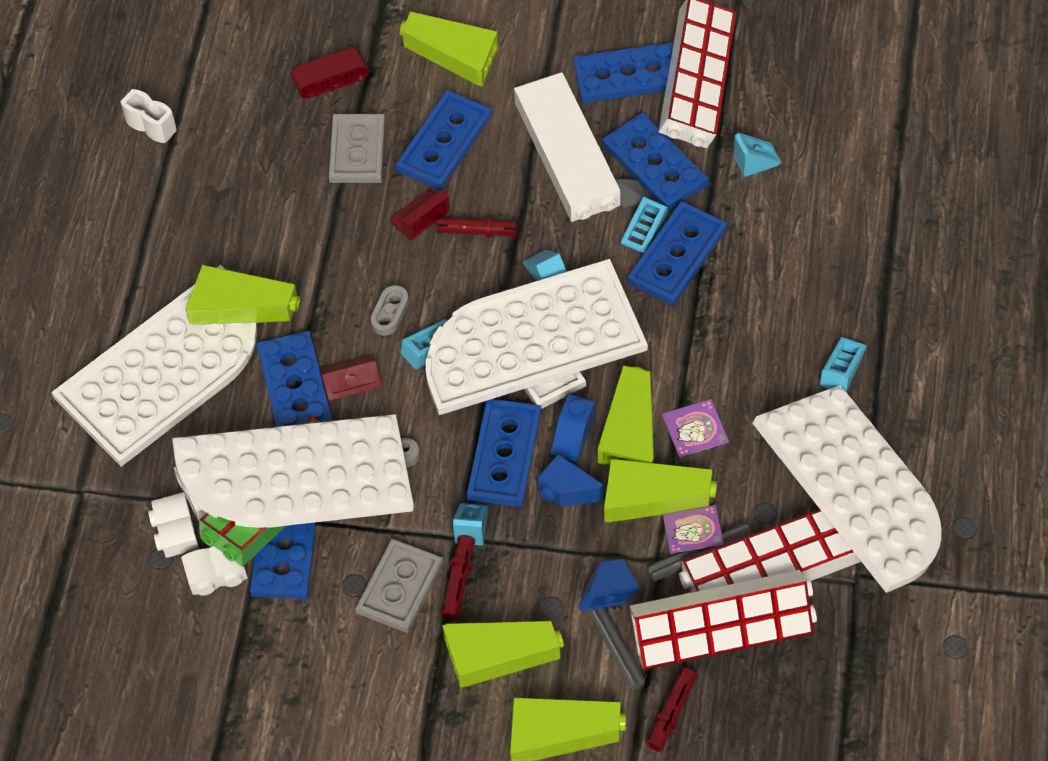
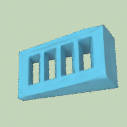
M643 197L620 242L621 245L644 254L661 228L668 214V208ZM646 211L656 215V218L645 215ZM644 220L646 222H649L652 224V226L648 227L644 224H641L640 221ZM636 228L648 232L647 236L636 232ZM631 236L643 240V244L640 245L631 241Z
M446 319L402 340L401 355L414 369H418L426 364L431 338L439 326L442 327L447 322Z
M841 337L822 370L820 385L827 389L840 385L847 391L867 345ZM842 350H845V351L854 353L855 356H854V355H851V354H848V353H845V352H842Z

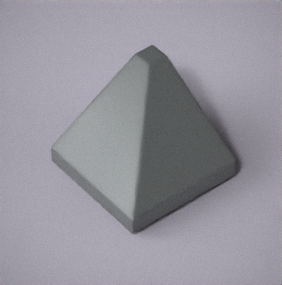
M615 180L620 189V205L623 210L639 206L642 198H646L639 180Z

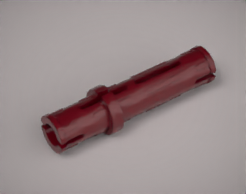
M438 216L436 222L437 224L448 225L447 227L436 226L437 234L486 235L487 238H493V235L516 237L517 230H507L506 228H518L517 220H494V217H487V220Z
M461 535L457 538L455 555L449 564L451 573L441 617L451 621L459 619L468 572L472 570L473 566L471 557L476 541L470 536Z
M688 668L680 669L661 713H657L654 718L655 725L648 740L645 742L650 749L657 752L663 751L671 731L676 729L678 725L676 720L695 680L698 678L694 671Z

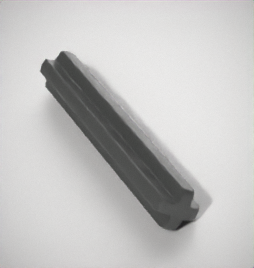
M743 523L723 532V545L751 535L752 531L749 525ZM722 545L678 552L649 565L647 572L652 581H657L682 570V560Z
M605 607L588 610L629 687L632 690L643 687L645 679Z

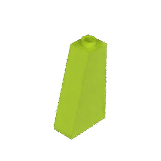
M410 12L407 20L403 21L400 27V35L403 36L405 48L483 87L498 50L497 31L415 12Z
M202 265L185 311L188 322L192 325L286 322L291 320L293 311H298L300 296H297L295 284Z
M623 366L598 446L599 464L610 466L611 459L653 463L650 371H645L640 367Z
M611 459L604 506V522L657 516L709 506L710 497H716L717 481H712V470Z
M551 621L442 625L444 640L460 688L561 659L560 648L564 647L561 633L559 630L554 631Z
M514 698L510 750L511 761H536L619 742L620 731H626V713H621V702Z

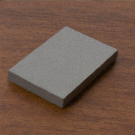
M333 114L329 167L330 183H382L385 114Z
M392 538L355 608L356 614L408 633L444 563L443 557Z

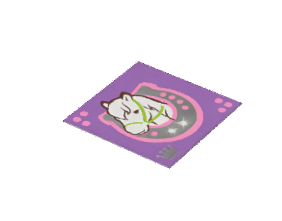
M711 399L662 414L679 457L729 442Z
M716 505L663 514L670 554L724 544Z

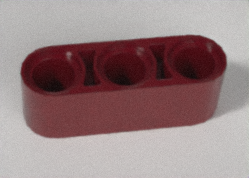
M349 48L299 65L292 70L291 77L300 97L308 99L359 82L368 76L369 69L360 50Z

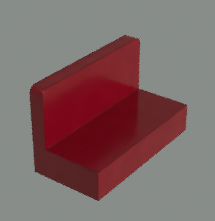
M427 190L391 217V224L411 241L434 224L438 216L443 217L450 211L449 196L443 190L437 194Z
M372 354L319 368L329 401L382 387L376 361Z

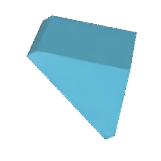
M742 133L735 135L734 159L744 177L776 167L782 163L770 142Z
M547 249L523 261L535 281L567 272L560 254Z
M460 503L453 519L455 543H457L458 537L466 535L475 539V545H484L488 505Z

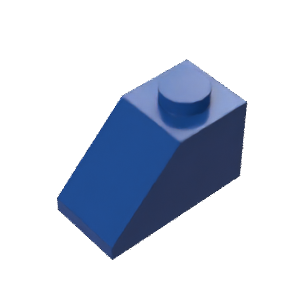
M568 394L559 416L550 457L556 458L557 455H560L570 463L577 465L595 421V402Z
M557 455L537 478L538 492L541 497L548 502L553 501L560 507L600 502L603 499V484L560 455Z
M608 559L596 566V570L588 580L579 604L581 612L626 604L639 586L624 559L614 561Z

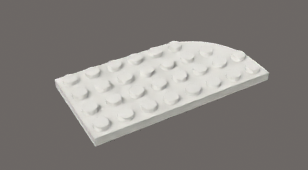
M610 259L483 297L462 306L453 312V317L442 327L439 326L435 332L426 358V377L439 415L647 351L648 344Z
M221 265L217 267V268H219V269H224V270H226V269L223 268ZM193 285L52 391V396L122 467L240 374L254 351L257 339V323L189 324L185 308L194 288Z
M840 385L755 417L752 424L886 593L916 580L928 569L937 555L941 542V522L935 504L925 488Z
M396 414L172 438L176 471L186 494H189L199 504V508L215 518L219 516L234 521L235 525L269 528L413 511L414 504Z

